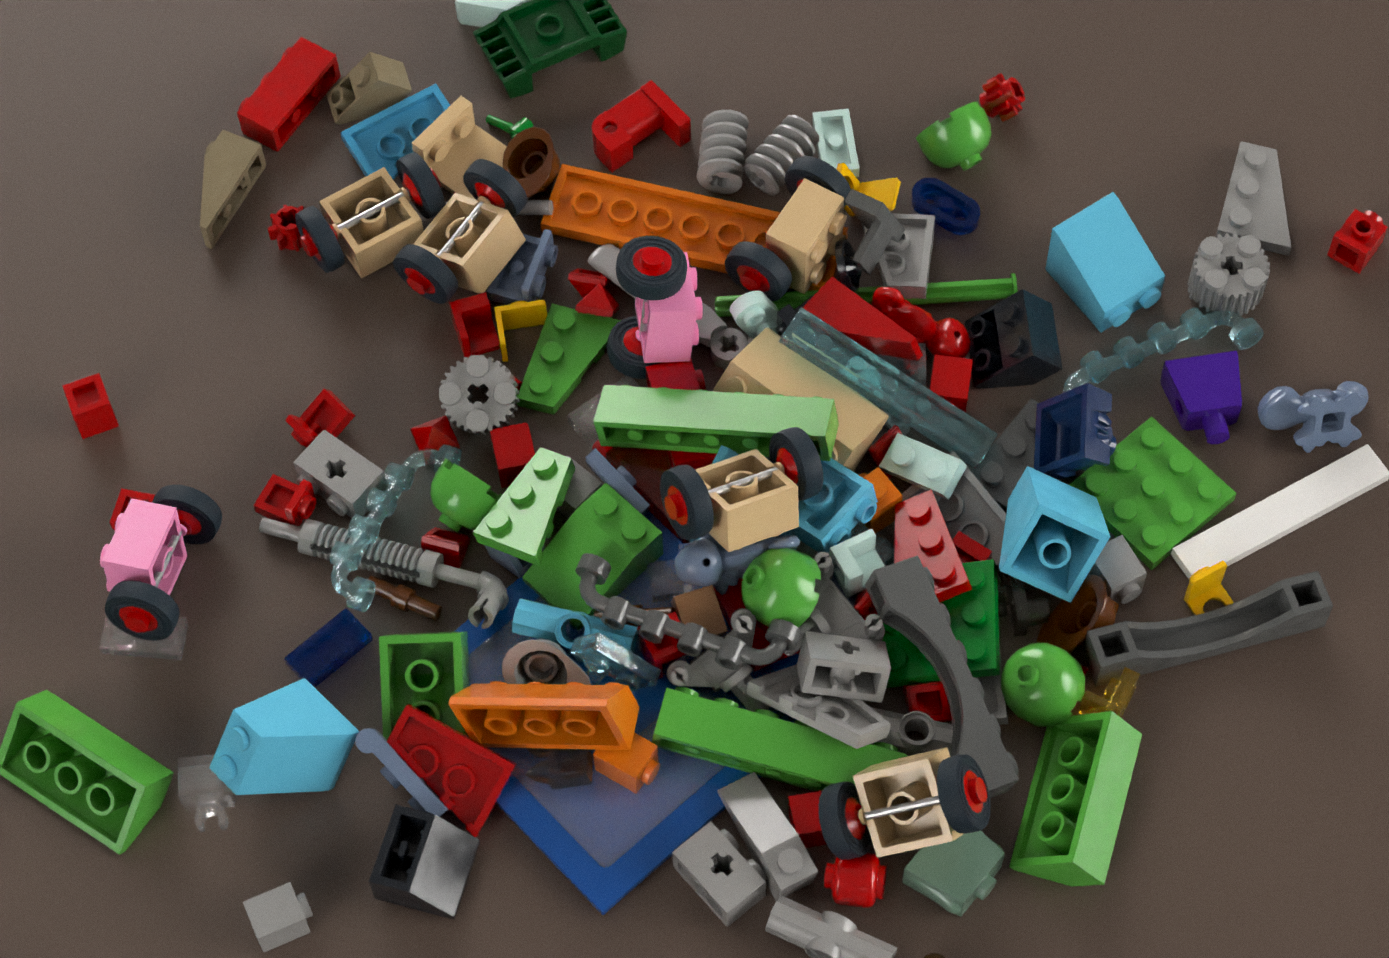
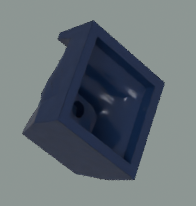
M1086 383L1038 403L1036 411L1034 469L1057 480L1076 476V471L1086 470L1094 464L1110 465V456L1114 453L1117 445L1111 427L1112 421L1106 415L1112 412V394Z

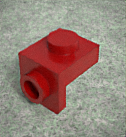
M324 388L300 417L289 414L285 421L294 429L291 433L293 438L307 448L323 430L337 438L356 415L332 391Z
M272 474L253 506L256 513L267 518L300 526L303 519H308L312 515L316 506V498L310 481L303 479L297 485Z

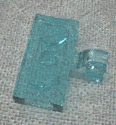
M600 632L575 638L570 652L580 658L588 668L585 673L589 677L591 685H598L608 675L615 680V683L628 685L631 691H637L640 688L656 685L661 672L655 666Z

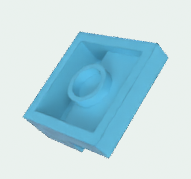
M832 458L831 461H821L823 468V486L821 491L811 498L798 501L799 527L794 529L795 536L800 541L817 552H826L828 554L830 547L851 538V530L859 521L867 523L873 518L878 502L872 483Z

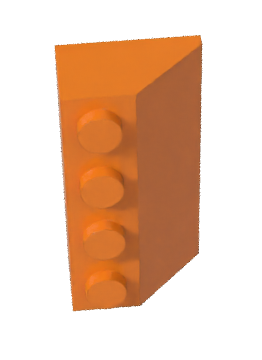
M493 681L489 684H472L451 696L448 703L469 738L487 748L631 750L640 709L629 686L615 682L606 683L605 685H584L578 682H569L566 685L544 684L535 681L528 684H507L501 681Z

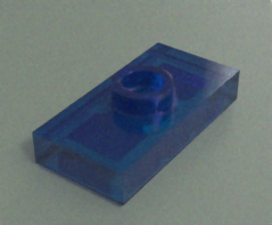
M345 608L288 654L284 660L287 666L300 679L305 678L312 686L317 687L373 641V637L362 623Z

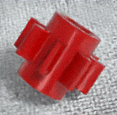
M1002 73L982 85L985 92L979 95L981 107L990 118L999 115L1002 122H1005L1018 115L1017 112L1022 110L1020 103L1024 102L1025 94L1022 86L1014 77L1005 80Z
M283 205V208L276 214H270L272 226L267 229L270 240H277L279 250L282 251L286 248L298 252L302 248L299 240L301 235L296 225L295 214L303 210V206L296 208Z

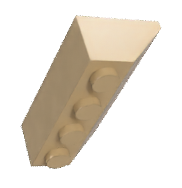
M769 327L765 328L731 360L713 389L715 392H744L747 394L764 395L781 394L796 397L818 396L834 399L839 426L831 458L853 472L889 418L888 414Z

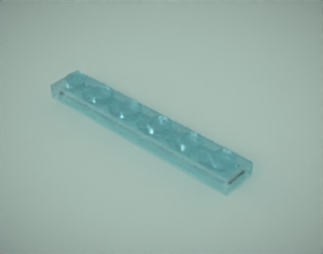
M802 307L779 340L780 343L950 453L954 451L961 460L975 469L981 463L998 433Z

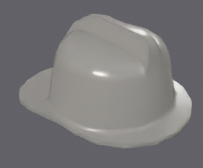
M530 639L519 642L508 650L503 659L502 674L507 684H528L535 681L544 684L566 685L569 682H578L584 685H591L590 679L583 669L566 655V652L559 644L551 640Z

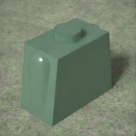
M981 830L963 834L952 842L921 848L904 868L902 883L936 902L949 913L961 917L977 897L980 900H984L994 888L997 880L993 877L1002 867L1004 851Z

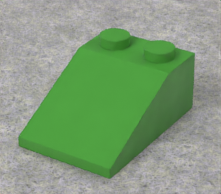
M605 483L574 511L543 550L544 556L540 566L532 564L522 579L549 605L571 611L584 612L593 616L596 610L589 607L581 597L579 589L581 577L575 571L581 556L585 553L594 554L605 559L611 565L612 569L605 584H596L595 587L596 591L608 598L617 596L664 554L662 531ZM576 618L569 621L578 631L584 626Z
M468 632L390 634L379 636L382 725L385 739L387 740L407 704L416 707L467 736L466 731L448 703L451 696L469 686Z

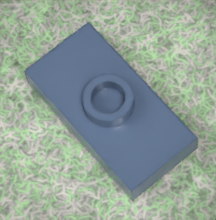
M596 448L585 457L587 466L643 516L651 510L650 504L633 488L637 483L636 479L622 465L615 469Z

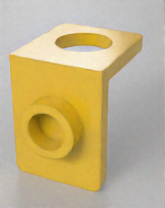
M838 163L837 170L847 180L850 189L883 202L890 211L895 209L901 184L898 178L860 183L845 163ZM845 205L844 209L850 215V217L856 216L851 211V209L847 205Z
M545 300L515 301L510 305L494 307L503 362L508 361L504 330L543 325L547 317Z
M1224 560L1211 567L1206 566L1199 569L1189 578L1184 601L1194 615L1204 613L1203 606L1210 600L1220 601L1225 606L1234 603L1221 585L1227 568Z

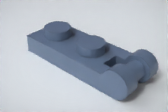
M373 728L359 731L355 739L357 748L363 753L375 754L385 765L380 770V773L395 789L402 784L413 796L407 801L413 809L435 814L439 817L448 810L436 793L422 778H419L388 744L385 737L379 731Z

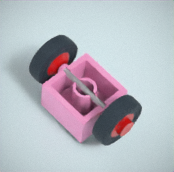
M642 236L634 238L627 242L618 254L616 276L621 287L636 297L635 309L637 316L625 318L612 328L608 337L607 353L611 364L620 373L636 379H646V366L663 362L690 361L692 345H698L699 329L696 320H702L703 306L701 297H695L697 271L695 267L690 268L687 252H683L674 242L662 237Z
M168 485L162 487L156 493L152 503L131 499L125 512L118 515L114 536L110 544L104 545L100 556V565L104 568L107 578L106 588L110 592L105 603V613L112 624L118 629L133 637L150 641L163 640L172 634L179 620L180 612L178 605L170 597V594L187 558L185 543L204 544L211 541L217 534L222 522L221 509L212 498L189 486Z

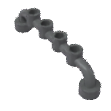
M583 554L575 569L578 576L581 577L579 584L581 597L589 607L603 613L601 621L606 626L615 630H622L626 621L641 626L639 635L652 643H661L664 635L679 639L677 648L684 654L698 657L702 648L716 652L715 661L720 666L729 670H737L741 661L759 666L771 664L779 659L785 650H795L802 634L796 625L782 619H773L765 634V639L770 643L769 646L763 649L752 648L739 638L733 636H725L723 638L709 633L706 628L699 624H683L670 619L668 615L659 610L650 609L646 611L632 606L624 598L618 596L608 598L599 594L596 591L595 585L605 584L612 567L605 559L597 555Z

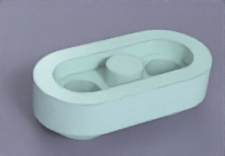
M747 292L731 304L730 313L736 324L749 337H757L767 327L777 333L775 328L778 326L777 312L779 310L763 292Z

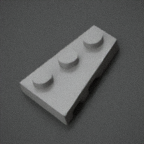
M1240 141L1216 238L1218 234L1225 237L1226 233L1232 237L1234 234H1237L1239 238L1242 235H1252L1261 242L1260 249L1289 256L1291 242L1277 149Z

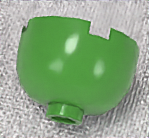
M977 101L949 113L950 117L942 122L937 120L916 137L921 151L930 162L938 167L947 169L961 166L963 171L982 161L980 153L989 144L991 125L984 109L980 107Z
M446 458L435 474L430 492L433 505L442 513L438 520L457 533L461 527L474 531L502 496L501 493L498 495L493 492L491 486L457 464H452Z
M781 548L764 551L748 565L744 573L741 587L745 608L751 611L758 622L769 627L773 619H782L800 627L810 617L818 602L820 593L815 592L814 588L815 578L821 580V572L817 562L809 555L794 549Z
M1031 643L1018 649L1007 660L1001 673L1000 688L1005 703L1017 717L1037 727L1054 726L1067 720L1073 714L1070 711L1075 707L1077 701H1082L1085 693V676L1081 664L1066 650L1049 643Z

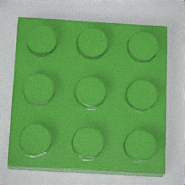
M1152 416L1116 445L1114 453L1110 456V465L1094 464L1069 484L1097 498L1108 531L1115 537L1123 535L1137 558L1151 571L1171 555L1172 548L1191 538L1233 502L1236 496V492Z

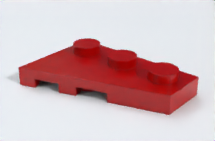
M410 704L405 706L387 739L388 744L419 778H422L440 797V801L449 810H452L466 826L465 828L476 838L517 764Z

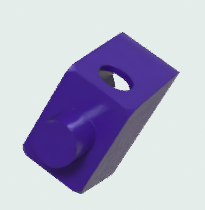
M1237 350L1165 361L1160 383L1182 429L1186 431L1204 429L1205 437L1209 444H1220L1230 438L1227 425H1233L1237 422L1242 408Z

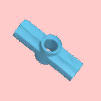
M523 598L519 599L512 621V633L536 639H547L566 648L580 649L628 662L632 659L638 639V627L625 624L622 630H615L603 624L599 617ZM573 618L580 620L585 628L584 636L579 641L571 640L566 633L567 623Z

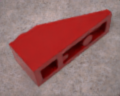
M833 276L801 309L808 322V328L820 342L827 339L838 348L916 361L923 356L918 342L913 335Z

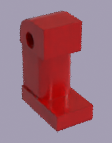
M650 80L630 96L594 119L592 123L594 153L613 173L633 159V146L660 128L679 147L688 143L691 140V119Z

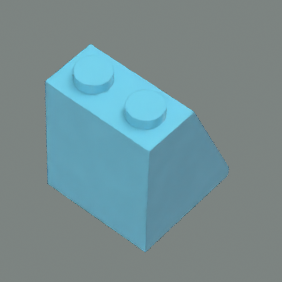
M1114 192L1052 228L1045 270L1100 332H1103L1112 325L1114 327L1122 325L1133 312L1142 307L1145 309L1149 308L1160 299L1165 275Z
M1027 466L1008 498L999 570L1071 603L1110 538L1097 498Z
M303 678L234 709L209 768L235 795L329 791L334 788L359 730L314 686Z

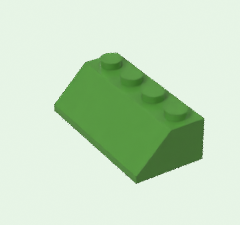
M48 690L16 702L0 747V775L119 855L127 850L159 810L174 772Z
M1113 711L1070 716L1059 724L1047 726L1010 861V868L1072 887L1105 884L1142 734Z

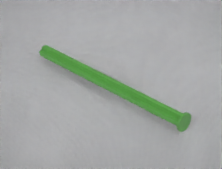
M1011 273L1010 278L928 283L926 299L912 298L906 300L910 301L913 305L1006 299L1018 292L1016 274ZM882 286L859 287L858 291L854 293L872 305L874 291ZM810 290L805 294L799 291L786 292L779 300L772 302L779 311L788 304L793 309H796L819 290ZM741 295L716 297L715 313L719 317L732 316L730 306Z

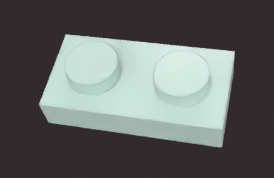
M849 108L812 112L813 128L819 135V142L816 144L819 159L827 162L835 169H837L838 163H845L855 177H859L860 168Z
M897 433L879 467L885 473L929 491L932 489L934 494L949 500L967 465L959 458Z

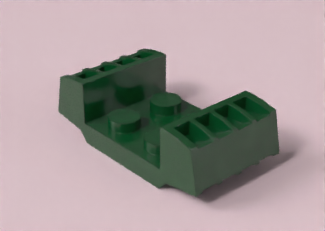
M530 0L500 13L494 21L473 31V35L507 94L512 99L534 91L533 73L593 48L601 62L617 55L624 50L627 30L607 0Z

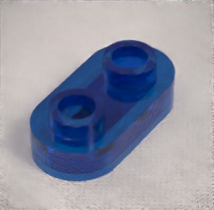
M936 178L921 179L913 186L911 204L913 209L920 215H935V223L957 235L969 234L977 228L980 218V207L974 199ZM931 199V200H933V201H935V202H934V203H927L925 200ZM962 217V218H964V219H966V220H963V221H962V220H957V219H955V218Z

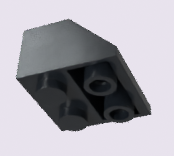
M1022 289L965 321V327L971 342L969 354L970 359H973L972 375L974 387L987 389L1034 385L1062 370L1052 303Z
M396 804L369 879L374 898L455 920L480 840L435 814Z

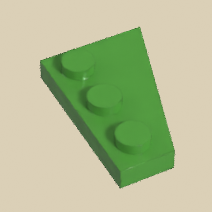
M551 304L520 387V394L517 395L520 399L517 405L554 415L581 383V377L593 362L597 363L604 355L609 334L612 328L621 320L577 313L573 308Z

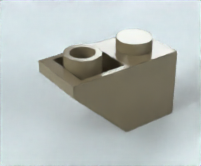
M369 52L327 94V99L334 122L342 125L369 118L402 101L412 89L403 62Z

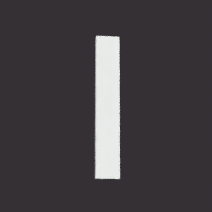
M1366 444L1172 548L1171 556L1188 579L1199 569L1206 566L1211 567L1223 560L1228 567L1386 482L1389 479V470L1371 447Z

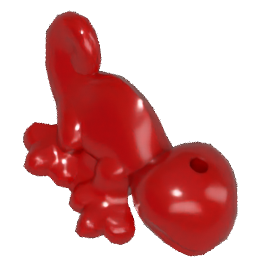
M882 286L874 291L873 307L913 335L922 351L923 356L918 361L902 358L906 369L913 367L915 364L922 365L927 360V355L922 349L923 344L930 350L932 355L966 357L970 350L971 342L967 329L959 320L945 318L935 321L931 313L911 304L895 288Z

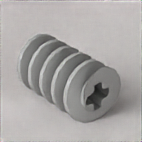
M718 110L708 114L703 120L696 178L701 186L713 193L732 194L742 187L741 177L744 172L742 165H744L745 141L747 140L748 133L746 129L748 128L749 121L741 112Z
M788 115L782 121V124L778 125L773 130V133L764 140L763 144H760L755 149L754 154L747 157L744 165L745 174L765 194L769 196L777 195L779 192L778 186H785V174L791 164L801 156L812 157L815 154L813 144L819 142L818 133L803 118L796 115Z

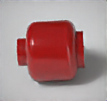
M866 853L861 857L853 859H840L836 857L835 864H826L824 888L832 889V898L836 904L871 908L875 904L876 899L883 900L887 866L880 865L879 858L872 853Z

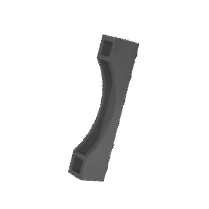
M919 556L874 570L865 586L877 614L880 616L879 618L883 620V623L899 631L921 651L931 663L943 684L950 705L953 725L950 757L967 754L976 760L984 774L990 798L1008 792L1019 780L1017 777V763L1010 752H1006L1000 739V725L995 716L990 715L983 701L984 691L982 685L976 677H972L967 665L965 647L960 640L955 639L950 628L951 619L949 612L943 603H939L933 590L934 580L930 570L927 567H923Z
M1319 571L1280 580L1243 600L1199 615L1160 622L1124 621L1089 630L1086 634L1082 652L1095 687L1325 627L1333 604Z

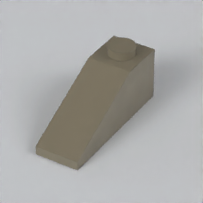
M223 129L216 140L208 144L204 155L200 229L205 245L210 249L214 248L266 167L261 144Z

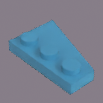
M435 83L342 131L341 139L365 177L384 167L394 180L398 176L397 160L413 152L412 142L450 104Z

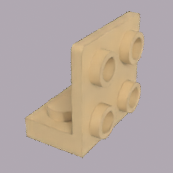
M460 96L412 142L413 152L419 154L429 168L434 170L442 187L452 194L458 193L473 199L475 198L468 191L463 181L466 170L477 159L489 160L503 168V156L507 148L506 145L475 125L472 103L463 96Z

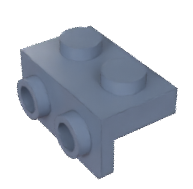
M544 229L541 238L523 234L526 241L489 286L487 291L488 300L510 305L515 301H535L536 297L541 298L543 296L546 286V270L548 267L554 266L558 254V246L554 245L553 232L551 230Z

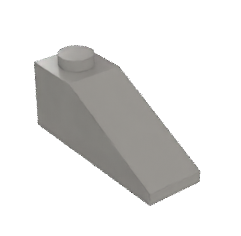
M755 772L717 791L753 860L759 864L766 874L765 882L776 901L780 895L786 897L814 882L818 873L816 866L799 835Z

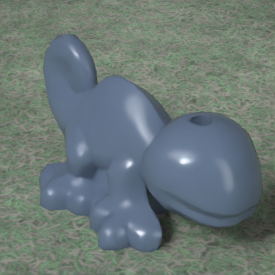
M1355 381L1342 382L1336 390H1310L1302 396L1291 387L1279 386L1267 392L1260 400L1257 407L1258 417L1261 424L1271 430H1285L1296 424L1303 423V427L1295 432L1293 438L1298 446H1302L1306 453L1311 452L1315 446H1323L1327 441L1339 443L1341 447H1347L1352 441L1362 436L1361 431L1352 425L1350 421L1353 416L1359 414L1368 403L1369 394L1365 386Z
M707 533L691 542L678 553L674 562L676 574L681 581L691 585L703 587L713 585L716 591L723 595L727 592L729 585L735 586L739 578L743 579L748 565L764 551L781 548L795 549L799 546L800 540L795 535H779L753 543L739 550L728 552Z

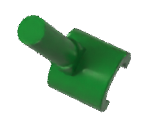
M490 114L486 117V123L509 133L511 139L524 129L533 127V123L526 117H523L516 124L506 122Z

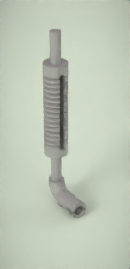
M265 517L260 522L259 531L261 533L298 542L299 553L314 557L318 556V558L322 559L325 557L326 560L330 561L332 559L333 562L339 561L341 564L346 563L348 566L353 565V567H360L363 570L367 568L371 572L374 570L375 573L381 572L383 575L388 574L390 577L395 576V578H402L413 583L417 581V584L432 588L437 585L440 579L477 589L478 600L468 613V618L475 627H478L482 619H485L481 628H488L492 625L499 611L503 610L509 602L506 587L497 576L486 571H482L479 574L445 565L443 554L438 552L424 551L422 548L417 549L415 546L402 545V543H395L392 540H381L380 537L374 538L372 535L367 536L365 533L360 534V532H353V530H346L342 527L339 529L338 526L332 527L330 524L325 525L323 522L307 519L302 527Z

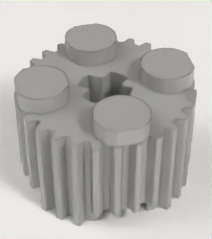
M1226 233L1225 237H1222L1220 234L1217 235V238L1213 236L1206 237L1200 243L1198 251L1194 256L1187 283V291L1190 293L1189 298L1194 299L1197 303L1200 302L1199 307H1206V312L1213 311V315L1219 317L1220 321H1223L1224 318L1228 322H1231L1232 318L1238 321L1243 313L1248 314L1249 309L1254 310L1263 297L1270 274V263L1267 262L1268 256L1264 255V249H1260L1261 242L1252 235H1242L1239 238L1237 234H1234L1232 237Z
M471 355L469 358L464 357V362L462 363L459 360L456 361V367H449L451 372H445L444 375L447 378L446 380H441L439 400L443 403L441 408L446 411L444 414L450 419L451 423L462 431L472 432L475 435H479L480 432L487 435L488 431L503 427L504 424H510L509 419H514L515 415L513 412L518 410L515 403L520 402V399L516 396L520 394V391L515 388L518 386V383L505 365L498 360L495 362L492 357L487 359L484 355ZM488 387L489 391L485 393L489 397L484 404L480 401L472 404L471 398L474 397L471 394L475 388L483 389Z

